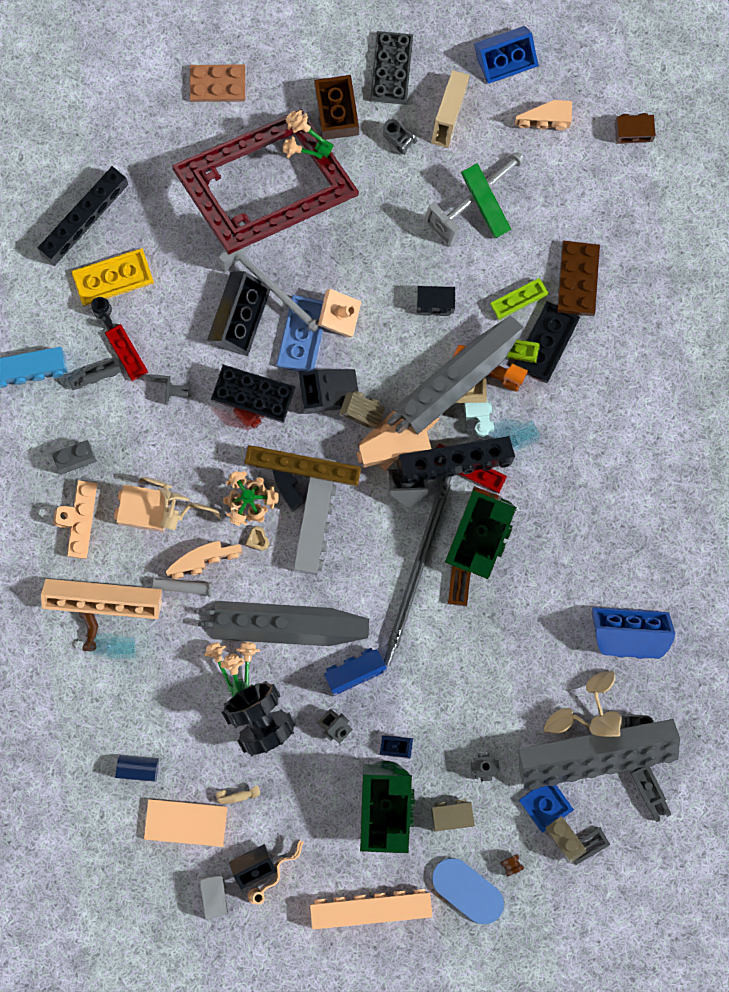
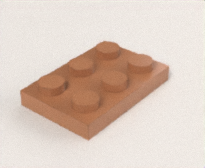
M245 64L190 65V102L246 101Z

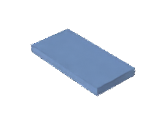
M292 295L291 299L313 320H319L323 301ZM289 308L276 367L298 372L314 370L324 328L320 326L315 332L309 331L307 329L308 325Z

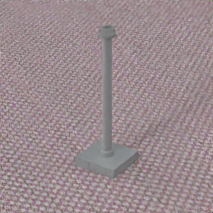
M518 152L513 153L511 160L487 180L489 186H493L514 166H521L524 161L523 156ZM472 194L448 215L435 202L428 206L424 222L449 247L455 243L460 227L453 220L475 201Z
M251 245L229 255L224 251L219 256L220 268L225 273L236 262L240 261L308 325L307 329L309 331L315 332L320 327L318 326V319L313 320L244 256L252 247Z

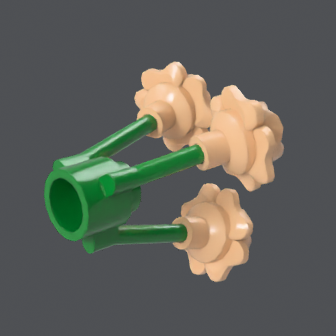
M301 110L289 113L286 118L288 123L287 129L292 128L293 133L303 130L318 140L315 146L317 152L303 149L302 146L297 145L293 136L291 139L285 140L283 152L287 154V158L294 153L300 154L301 152L316 156L319 159L322 156L327 158L334 145L310 129L311 127L307 124V113L302 115Z
M217 642L206 647L207 652L204 656L214 658L215 662L218 663L226 681L228 692L232 693V697L235 693L249 687V665L252 655L260 652V649L256 648L255 643L242 642L241 647L236 648V651L241 652L244 658H239L238 655L233 653L226 655L224 661H222L221 654L226 646H221ZM245 661V677L243 682V679H238L237 673L238 667L243 665ZM225 668L230 670L231 675H233V681L230 682Z

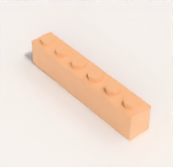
M45 579L41 592L42 609L158 619L162 605V589Z
M425 889L413 890L414 894H406L405 891L393 892L394 896H386V893H375L374 898H366V895H355L354 900H346V897H336L334 902H326V899H316L314 904H310L312 929L431 918L430 892H425Z

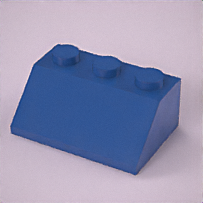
M526 26L474 43L476 57L487 84L539 66L533 35Z
M372 648L361 652L362 656L356 659L352 656L344 660L345 664L339 667L335 664L326 669L327 672L324 673V676L333 696L387 672V666L377 649L372 650Z

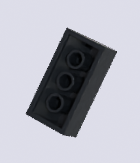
M231 271L207 341L219 348L248 356L270 289L259 279L245 271Z

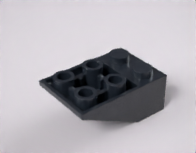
M325 369L299 372L304 414L341 409L346 393L359 391L355 369Z

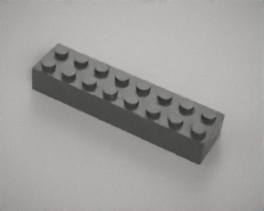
M674 719L620 729V736L616 737L592 734L518 749L519 772L524 790H535L539 787L555 786L559 783L575 782L579 779L595 778L604 774L611 775L625 770L632 771L636 768L652 767L660 763H672L679 759L680 736Z

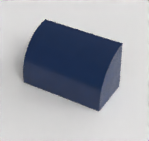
M119 755L115 778L157 782L159 758Z

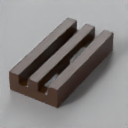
M452 566L448 605L467 607L470 572L465 571L467 573L464 601L462 602L460 601L463 571L465 570ZM455 571H459L456 601H454L452 598Z

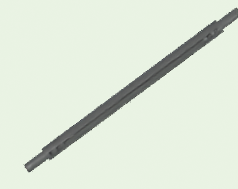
M444 476L443 481L439 484L426 529L387 643L388 649L384 658L386 666L391 665L395 650L399 647L442 510L449 494L452 477Z

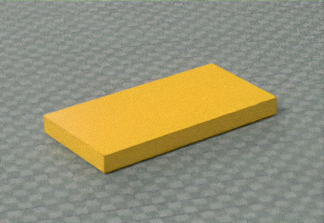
M143 248L71 271L83 307L92 304L96 297L108 299L154 284Z

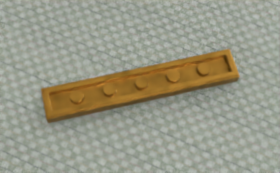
M248 445L244 462L245 465L356 487H358L362 468Z

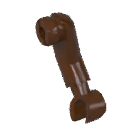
M79 612L80 618L84 619L88 628L86 634L87 641L83 644L82 650L92 652L97 647L94 639H96L99 626L93 613Z

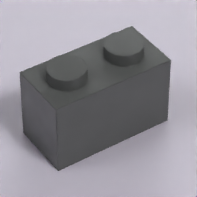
M88 440L51 453L57 471L61 475L97 462Z

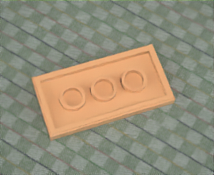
M148 799L144 840L223 847L228 807Z

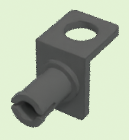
M149 374L147 381L166 383L165 405H168L171 396L188 398L189 386L172 385L170 383L171 376Z

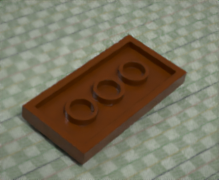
M563 240L557 312L594 317L600 254L599 244Z

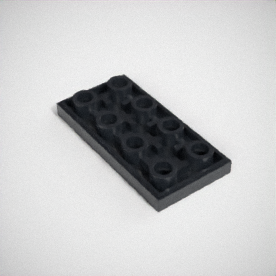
M223 364L211 401L284 424L296 387Z

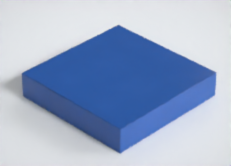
M557 785L539 787L519 799V802L541 833L546 831V827L562 816L564 818L574 810Z

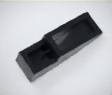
M272 470L274 480L284 502L292 512L304 503V499L293 488L298 484L297 479L290 473Z

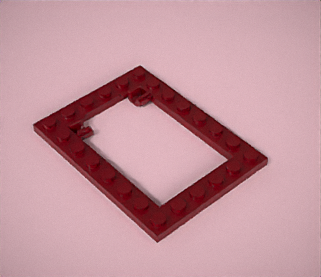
M288 115L172 165V170L228 255L359 195L358 189L331 151L327 158L322 156L319 159L316 156L310 155L331 186L252 222L246 213L236 215L232 219L226 215L209 187L212 179L216 181L221 179V175L216 168L293 134H296L305 149L317 152L315 146L318 140L303 130L293 133L292 128L287 129L288 123L286 118ZM307 118V124L311 127L310 129L321 137L312 122ZM243 221L245 225L240 226L239 223Z

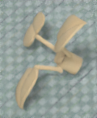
M141 477L139 483L150 482L162 487L158 488L165 496L164 516L160 525L162 527L176 530L178 520L182 521L183 516L190 508L209 510L219 519L221 517L217 510L207 505L189 502L183 512L178 515L179 511L174 509L176 499L189 501V498L170 491L169 488L172 489V486L164 481L151 477ZM172 500L171 507L168 508V501Z
M614 671L600 672L591 677L586 684L587 692L594 693L600 716H596L591 720V725L577 715H573L571 708H563L554 712L549 717L544 726V733H562L572 726L575 719L586 726L593 735L604 737L620 736V714L615 711L603 714L598 698L599 693H605L613 686L615 681Z

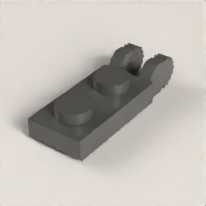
M645 766L630 772L656 822L660 821V816L654 807L659 803L664 814L667 817L671 816V811L665 801L666 798L651 768Z

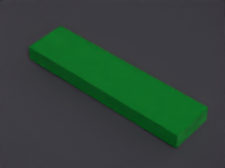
M476 163L461 171L460 173L493 238L496 239L512 230L479 164Z

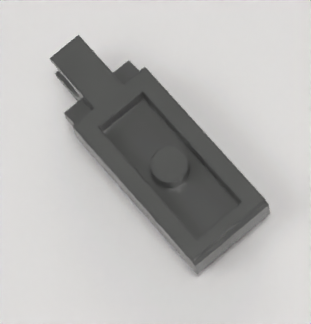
M115 357L81 370V373L68 377L72 390H76L87 384L97 383L101 379L114 377L121 373V369Z

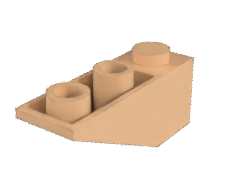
M552 100L516 116L514 126H519L520 128H529L531 126L542 130L549 127L560 131L569 129L572 121V101Z

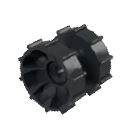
M267 681L255 685L251 684L242 691L235 693L228 702L224 703V711L221 712L228 725L232 724L235 728L247 725L239 732L240 736L237 742L243 753L247 752L251 757L257 754L268 753V751L277 746L283 745V742L290 735L294 734L293 730L296 723L290 712L286 713L280 709L270 713L275 706L279 705L278 698L281 697L275 684H270Z

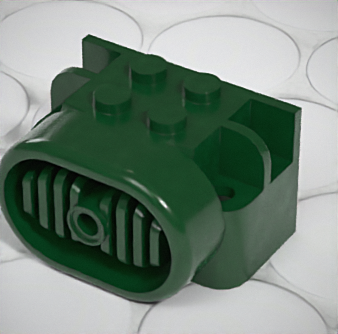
M474 486L445 563L489 579L497 557L501 558L506 543L503 541L504 539L508 540L513 527L510 524L517 507L497 494Z
M393 761L363 764L360 852L409 853L410 827H414L413 808L415 807L414 789H411L412 775L401 765Z

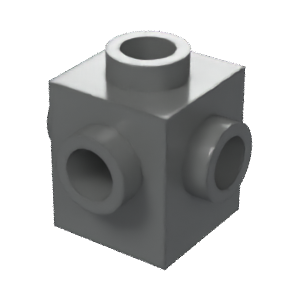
M331 708L317 722L325 730L322 734L330 741L334 739L339 744L353 730L348 725L349 720L342 713L338 715Z
M479 753L478 758H473L474 762H471V773L475 774V778H480L481 782L492 781V777L497 776L496 772L500 771L499 761L495 760V756H490L489 753ZM484 763L489 764V770H483L482 765Z

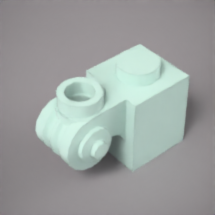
M487 400V403H463L465 421H478L474 430L477 437L483 438L488 433L494 432V422L489 420V413H492L491 402Z

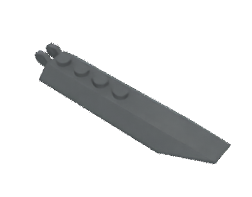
M510 315L478 336L392 409L396 413L388 419L387 423L392 426L400 419H403L395 431L400 434L409 426H412L418 435L503 363L524 327Z
M216 601L214 611L199 610L198 613L202 616H214L213 623L200 621L198 622V627L213 628V639L334 646L367 639L369 635V618L334 608Z

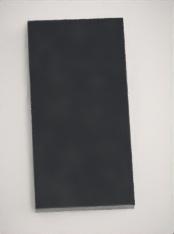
M546 301L527 339L528 342L539 343L540 345L537 361L532 363L517 360L515 365L528 370L527 374L548 383L580 317L575 314L557 312V305Z

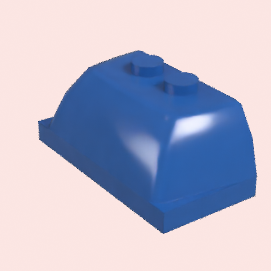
M592 607L591 614L597 645L602 655L620 658L660 659L669 651L675 639L676 633L669 612Z

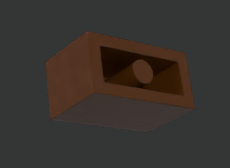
M640 113L630 116V114L617 116L615 120L616 144L653 142L656 136L654 115Z

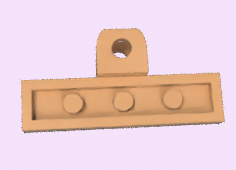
M78 480L74 507L60 506L55 510L53 524L60 528L70 529L67 557L87 559L97 483ZM60 515H64L65 519H62Z

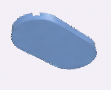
M449 858L441 861L433 871V884L436 891L471 920L479 924H490L500 917L504 908L502 894L466 863L459 859Z

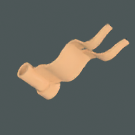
M298 841L294 855L276 860L275 867L277 872L275 873L274 880L263 885L260 889L254 887L248 891L247 899L252 904H262L264 902V891L279 882L280 864L284 861L297 859L301 854L304 841ZM259 894V898L255 900V896Z

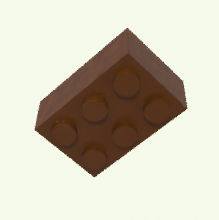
M351 75L314 80L322 138L328 140L359 135V123Z

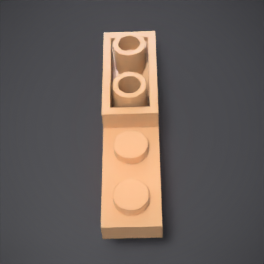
M219 540L200 546L173 563L166 571L167 576L172 577V579L183 578V574L187 573L199 575L203 573L202 570H206L205 562L214 564L220 562L222 558H228V560L238 559L239 555L243 554L241 545L222 548Z

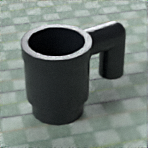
M104 297L94 298L91 304L94 315L99 319H103L107 329H112L114 325L110 318L112 312L111 305Z

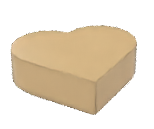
M259 526L252 528L245 545L259 551L268 549L269 540L265 537L264 529Z

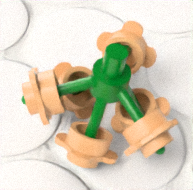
M235 471L230 474V479L226 481L227 486L232 485L234 489L240 488L242 494L236 490H231L229 496L223 499L224 504L228 505L231 513L227 512L226 515L231 518V523L238 526L241 523L244 525L248 524L245 521L246 517L250 522L253 520L259 523L264 521V515L268 509L266 506L254 504L255 499H263L264 505H270V509H274V504H277L279 499L278 492L274 491V486H271L270 490L264 487L263 478L258 477L256 480H248L246 482V471ZM246 504H250L248 509L249 515L243 513Z

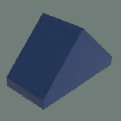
M382 735L379 755L410 759L413 738Z

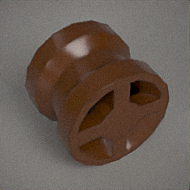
M518 854L500 862L501 866L505 867L506 877L525 869L519 862Z

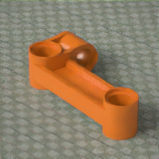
M458 345L453 357L457 355L461 350H463L466 346ZM514 364L508 369L498 366L488 376L502 381V385L505 388L517 392L528 370Z

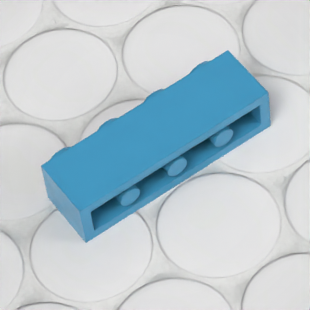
M62 347L0 358V388H5L7 384L11 383L15 385L25 384L27 380L32 379L33 381H42L45 379L44 377L48 376L58 378L62 377L64 373H68Z

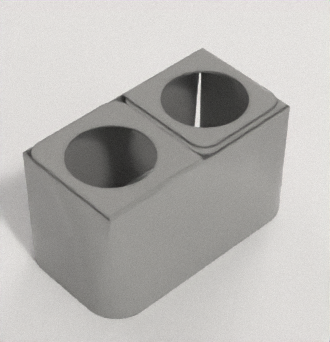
M223 876L200 878L206 920L228 915Z

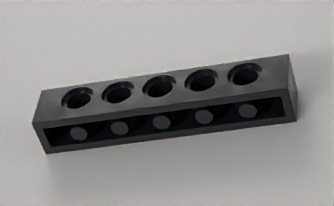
M111 166L37 247L40 254L55 266L129 185L127 178Z
M510 436L400 454L396 463L401 482L413 484L423 479L431 481L437 477H452L458 473L470 474L476 470L488 471L493 467L499 466L500 468H506L513 463L515 453ZM489 453H494L497 457H492ZM471 456H476L479 460H473ZM452 459H457L460 463H455ZM434 462H438L442 466L438 467L434 464ZM415 466H422L423 470H419Z

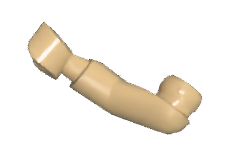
M257 785L250 791L244 790L227 796L226 790H222L216 793V797L220 804L237 803L247 800L249 797L251 799L258 797L260 789Z

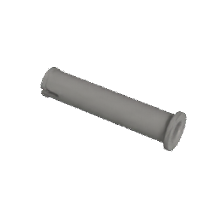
M155 577L153 580V589L208 595V597L212 595V582L208 584Z

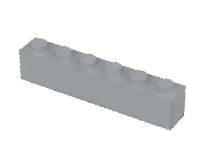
M314 457V458H319V459H324V460H329V461L337 462V460L326 459V458H320V457ZM310 478L294 567L295 572L318 575V571H322L324 560L320 559L321 552H325L327 541H324V534L329 533L330 522H327L328 514L332 515L333 503H330L331 496H335L337 486L331 481Z

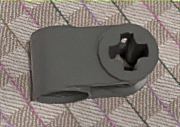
M389 119L385 122L383 136L396 150L405 155L407 149L417 142V138L397 120ZM392 127L396 132L391 133L387 129Z
M619 713L621 716L620 729L638 726L641 719H645L649 723L654 722L648 715Z

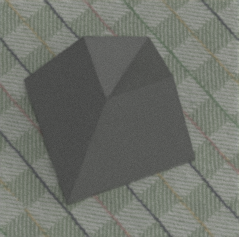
M398 469L388 470L390 495L408 509L412 508L422 498H428V480H419L413 484H408V482L402 483Z

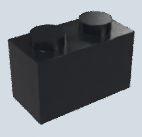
M418 286L417 313H421L424 316L432 315V313H439L440 316L454 314L455 287Z
M265 844L229 861L232 874L241 890L277 872L273 858Z

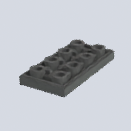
M377 31L371 102L407 105L413 34Z

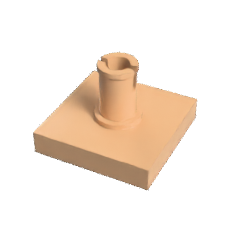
M327 289L318 326L349 338L353 337L361 301L332 289Z

